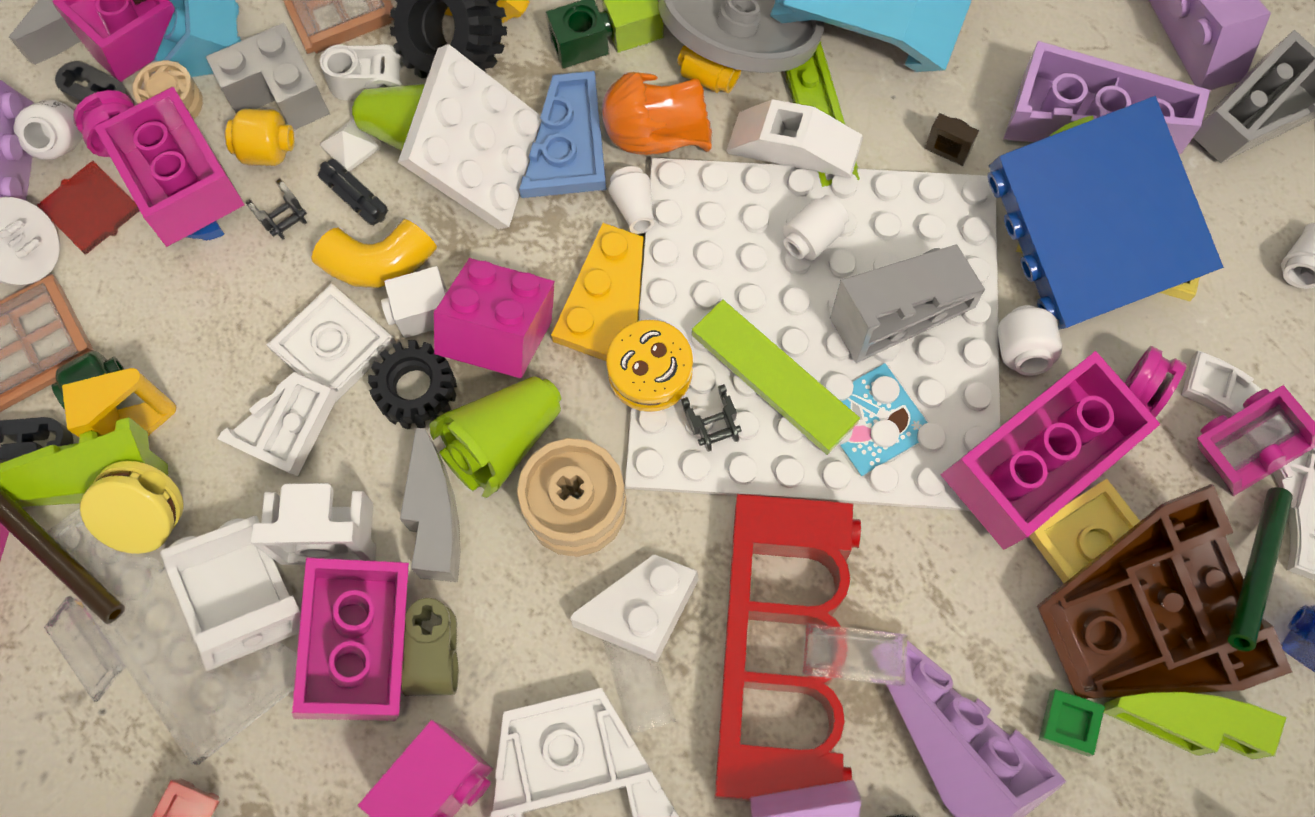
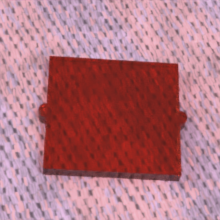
M93 160L69 180L63 179L60 182V187L37 204L85 255L110 235H117V229L140 211L136 203Z

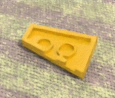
M602 223L551 334L554 343L606 361L609 345L615 335L627 325L639 321L644 248L643 236Z

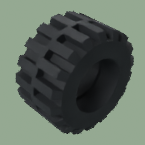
M395 0L397 6L396 8H391L390 17L394 18V27H390V34L396 37L397 43L393 45L397 54L404 55L402 63L407 69H414V75L420 78L428 77L437 49L448 44L443 34V17L448 7L454 19V36L450 44L454 49L485 73L486 68H493L498 62L495 54L503 53L505 45L501 43V37L507 36V26H502L501 18L506 17L504 7L497 6L496 3L499 0Z

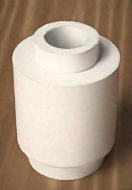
M824 195L821 199H813L783 227L784 246L797 259H816L845 231V224L849 221L847 210L836 198L830 195Z

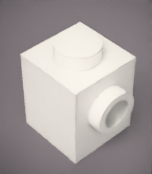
M438 266L385 280L388 298L381 299V303L389 326L396 324L404 339L433 331L434 311L447 293Z

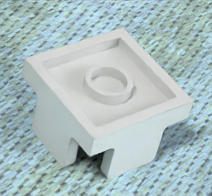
M328 483L284 484L281 487L280 496L276 492H265L262 522L253 523L251 543L281 565H305L306 558L375 561L376 544L371 540L373 502L364 491H353L351 507H332L333 488Z

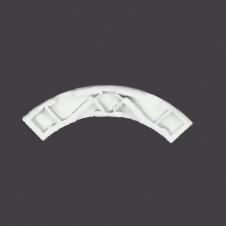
M1198 350L1192 356L1181 396L1204 405L1220 416L1225 415L1227 418H1230L1245 409L1242 405L1249 397L1263 389L1252 382L1254 379L1245 372L1219 358ZM1277 415L1246 434L1245 437L1258 451H1261L1292 432V429L1280 415ZM1315 448L1273 472L1278 486L1290 491L1293 496L1288 515L1290 555L1287 571L1315 581Z

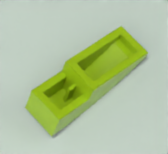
M1188 692L1145 693L1120 697L1104 704L1105 714L1196 756L1216 753L1220 745L1252 760L1275 756L1287 718L1253 704L1220 696Z

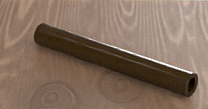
M0 487V523L105 624L116 621L123 614L125 605Z

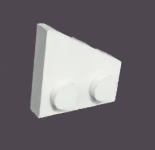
M653 554L576 610L570 618L572 625L576 629L657 662L698 582V573L694 569Z

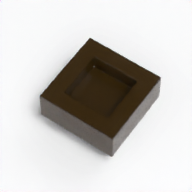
M939 113L932 125L924 149L964 166L979 130L969 126L961 119L951 118Z

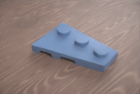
M595 71L553 75L540 117L541 125L536 142H533L529 154L530 162L526 176H523L519 188L521 198L607 190Z

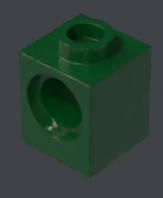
M580 0L546 11L550 39L562 69L609 55L608 37L613 36L612 25L607 12H599L595 0Z

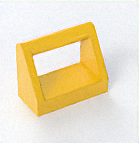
M128 368L62 385L67 429L80 437V434L88 431L97 432L98 437L114 432L116 421L125 418L132 419L147 431L149 436L176 412V404L135 368ZM133 392L145 402L121 409L115 408Z

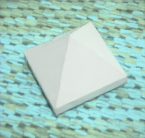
M353 119L320 143L322 149L332 159L338 160L347 169L346 173L352 171L380 149L379 145L367 133L357 127Z

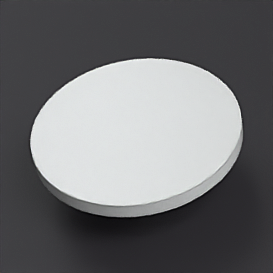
M1 197L0 283L11 286L35 283L46 277L57 263L60 243L56 228L50 218L34 204L19 198Z

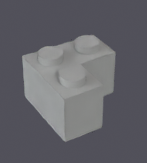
M281 23L206 56L220 88L235 113L241 109H257L276 101L288 125H291L293 130L330 115L319 89L285 23Z

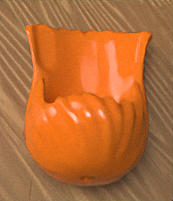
M628 72L615 81L606 92L602 104L603 123L608 137L618 148L639 155L662 154L690 145H696L705 152H709L712 148V129L707 118L708 112L706 111V103L704 101V90L699 79L694 78L693 80L670 86H657L644 83V81L658 79L656 75Z

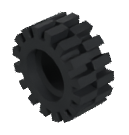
M408 340V348H403L401 342L393 344L395 353L390 355L385 349L380 353L383 362L380 364L374 360L371 369L375 375H368V383L372 388L369 392L382 414L394 425L399 422L402 428L410 429L411 423H415L417 428H426V420L431 419L433 421L441 411L446 413L451 410L448 402L449 400L455 402L457 396L454 387H457L456 379L448 361L443 356L435 355L431 344L423 342L422 347H419L416 340ZM415 370L426 373L430 377V386L424 395L408 400L397 394V383L403 375Z

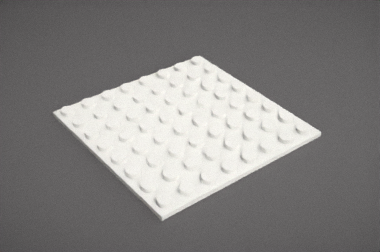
M652 158L650 183L652 214L655 225L646 232L639 321L659 320L677 328L686 337L692 350L693 372L691 384L682 398L688 397L690 408H693L695 416L700 415L704 419L723 411L724 405L719 395L718 386L725 384L727 396L730 395L737 412L736 420L733 422L735 426L740 425L742 432L738 433V442L729 437L712 443V451L708 452L704 445L699 446L698 439H701L700 433L693 435L681 399L673 406L660 411L646 412L631 408L625 489L729 496L743 494L854 504L970 511L941 474L1000 427L996 197L990 189L988 177L986 175L857 169L860 180H857L854 174H852L851 178L825 173L826 179H832V183L830 186L822 187L818 171L787 165ZM824 195L833 196L848 212L849 221L845 224V231L816 259L795 258L784 246L783 227L813 199H821ZM957 244L985 288L976 307L863 361L855 363L830 319L840 280L923 255L934 248L942 249ZM724 299L840 401H844L851 396L854 388L853 381L886 363L928 422L918 431L917 439L919 443L861 476L841 447V444L849 441L853 429L826 455L691 336L692 328ZM888 376L877 378L871 388L873 398L881 404L894 402L900 392L897 381ZM724 419L705 425L708 434L728 428ZM880 420L871 429V439L879 447H891L899 438V429L890 420Z

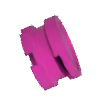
M113 90L96 92L84 98L77 105L73 113L74 123L83 135L87 148L93 154L100 157H110L94 126L134 107V103L127 94Z
M1149 346L1134 366L1125 384L1150 413L1157 417L1176 390L1184 375L1187 364L1176 358L1168 360L1162 357L1163 351Z

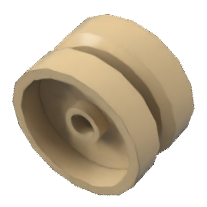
M573 438L558 440L546 444L531 455L520 473L517 495L521 511L530 531L541 545L559 555L580 557L600 551L616 538L625 522L627 499L620 467L606 449L589 440ZM577 495L580 496V498L577 500L572 496Z

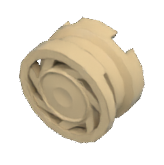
M168 60L157 61L144 67L137 74L133 82V96L138 104L174 87L192 117L195 119L199 115L203 106V95L187 69L178 62ZM143 81H144V88H143V90H142V89H141V86H142V83H143Z

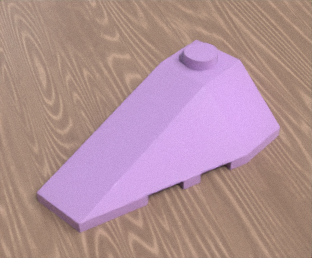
M904 637L877 645L873 649L871 654L943 803L955 817H1025L1066 782L1030 740L1017 730L1011 735L1007 734L987 717L991 708L978 698L973 702L962 697L952 688L953 681L951 676Z

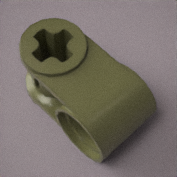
M419 599L410 606L405 616L401 677L404 696L455 695L459 675L456 616L450 608L437 599ZM431 612H433L442 621L441 625L432 627V633L430 634L428 630L422 628V622L430 620Z

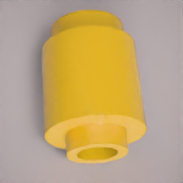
M685 45L682 47L677 60V64L681 66V76L689 80L699 79L702 86L716 93L721 90L726 93L731 92L742 71L708 60Z

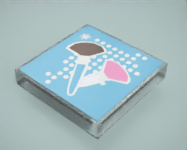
M882 362L852 379L853 392L848 399L841 401L860 417L859 423L853 428L849 441L837 445L860 481L868 477L876 466L881 464L888 465L920 445L917 439L918 431L924 424L930 423L887 362ZM879 377H891L899 384L900 392L894 402L881 404L873 398L871 388L874 381ZM890 420L897 425L899 438L893 446L883 448L877 446L872 441L871 429L876 422Z

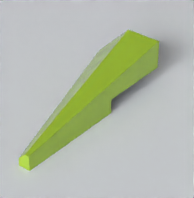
M125 418L116 421L114 432L98 437L97 432L88 431L80 434L79 443L60 447L50 445L0 463V487L21 507L80 504L83 495L93 484L100 472L113 463L121 461L141 462L159 469L167 476L168 465L149 450L148 432L132 419Z

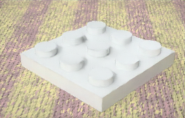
M447 44L437 49L398 163L496 229L508 228L520 194L519 188L523 176L525 177L530 162L529 154L532 144L536 142L541 125V115L451 45Z

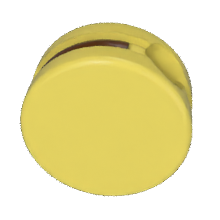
M121 461L107 466L100 472L82 497L80 514L88 531L104 545L124 553L143 554L158 549L166 542L182 516L184 504L177 485L165 473L145 463Z

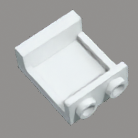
M257 516L247 519H233L221 525L219 529L204 535L181 538L175 541L169 548L163 549L160 552L167 575L206 672L296 635L300 630V610L293 595L289 596L274 560L251 543L253 523H260Z

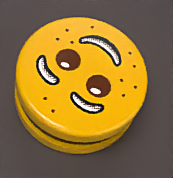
M641 320L627 325L615 335L607 351L606 365L610 386L615 395L624 404L636 410L653 412L673 406L685 395L691 384L693 355L689 342L677 328L663 321Z

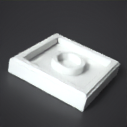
M331 283L282 329L267 346L295 373L338 392L339 395L336 399L338 401L371 368L374 360L378 362L381 359L380 353L385 349L389 351L396 341L392 335Z

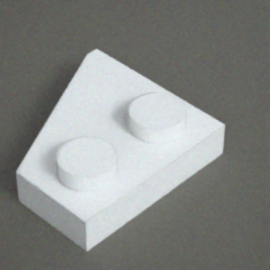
M293 372L277 385L273 394L262 398L249 409L252 415L234 430L230 428L224 429L217 439L290 474L298 476L339 393Z

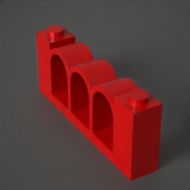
M737 494L714 797L716 799L751 802L750 797L852 780L851 767L843 766L844 754L830 752L842 737L845 718L843 705L836 693L827 685L830 684L844 666L848 651L845 632L832 615L841 605L848 592L850 574L846 560L852 548H859L861 520L853 519V503ZM753 554L807 558L820 562L829 570L833 577L835 586L833 597L829 601L815 606L750 601ZM748 620L802 624L816 628L825 635L831 646L832 658L830 667L819 675L807 677L745 671ZM744 688L794 692L812 696L822 704L828 716L829 728L825 740L818 747L805 750L740 744Z

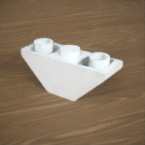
M772 99L739 112L727 152L731 155L851 178L863 137L862 134L815 107Z

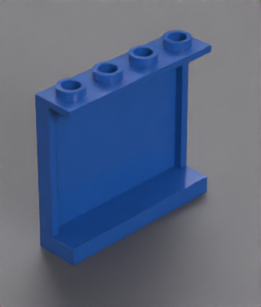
M1156 96L1000 155L989 165L991 172L988 173L987 177L990 189L996 198L1001 197L1007 214L1004 215V223L1007 232L1013 240H1018L1024 255L1020 259L1023 273L1029 282L1034 281L1040 299L1037 300V307L1050 311L1056 317L1059 330L1224 268Z

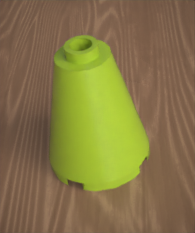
M425 84L363 90L352 106V115L357 127L361 131L402 151Z
M532 376L439 415L429 424L430 434L433 440L441 436L446 447L439 453L452 472L470 490L474 491L479 486L484 489L482 497L487 498L498 491L561 411L559 403L561 395L557 387L550 380H541L536 376Z

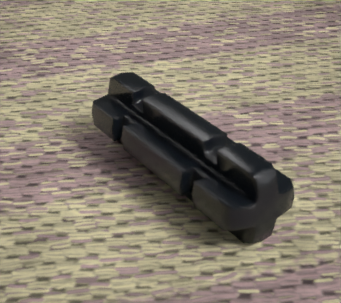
M331 159L328 162L324 161L320 165L319 179L330 188L334 186L332 188L333 192L355 212L361 211L359 216L369 225L374 226L386 219L387 206L378 197L372 198L374 194L351 172L348 171L346 173L347 169L338 160Z

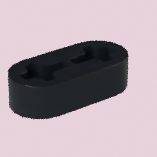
M71 61L58 69L55 75V83L58 89L75 105H78L84 98L96 92L106 90L120 91L127 94L134 103L131 94L123 83L84 62ZM75 81H78V82L86 81L88 85H87V87H84V86H82V85H80V84H78V83H74V82H75Z
M39 417L0 420V443L3 442L4 436L17 442L1 445L0 463L44 448L33 441L48 439L50 432L56 435L55 440L48 441L46 447L50 445L60 447L73 444V435L67 427L53 418Z

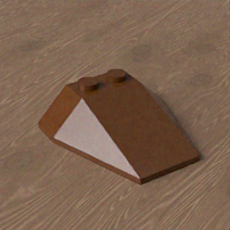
M1210 484L1159 505L1037 605L1075 696L1090 699L1162 692L1204 693L1243 691L1292 673L1274 626L1265 619H1262L1256 647L1252 651H1240L1228 643V636L1244 579L1226 538L1227 535L1234 532L1213 485Z

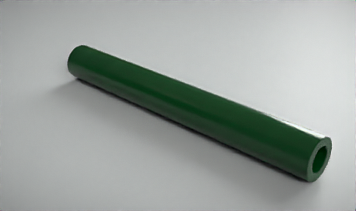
M1274 487L1269 489L1263 505L1228 636V643L1240 651H1252L1256 647L1293 499L1291 492L1284 488Z

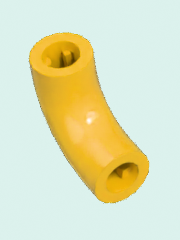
M403 219L389 236L374 244L361 243L340 228H332L316 243L311 259L314 264L326 273L354 287L381 288L385 286V280L415 272L436 251L437 246L431 237L420 227L407 219Z

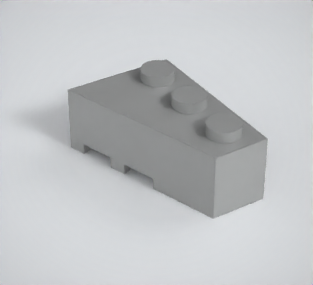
M1294 29L1271 49L1203 119L1201 127L1193 138L1222 163L1314 119L1315 47Z
M957 244L942 249L934 248L923 255L840 280L830 319L855 363H858L974 309L985 288Z

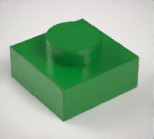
M1057 689L1050 691L1039 740L1088 757L1093 756L1096 750L1105 705Z

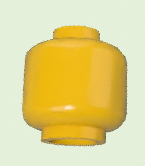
M241 109L235 114L234 119L228 120L226 124L225 138L228 151L231 154H235L238 161L244 165L277 166L284 161L287 151H292L294 148L293 127L286 125L282 115L276 110Z

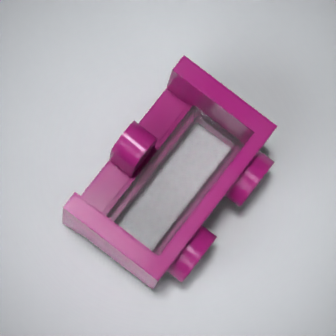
M1284 385L1272 392L1268 389H1263L1255 393L1243 403L1242 406L1245 409L1230 418L1221 415L1211 420L1201 429L1202 435L1197 437L1199 450L1226 483L1233 496L1315 448V422Z

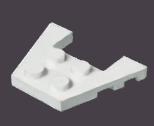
M602 688L503 712L495 779H497L491 817H524L523 814L526 812L624 787L627 788L633 817H679Z

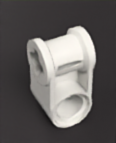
M339 44L327 48L321 55L320 65L328 88L332 95L339 100H355L363 90L383 88L385 84L387 87L403 86L399 79L400 69L404 66L402 63L404 55L397 54L392 45L347 46Z

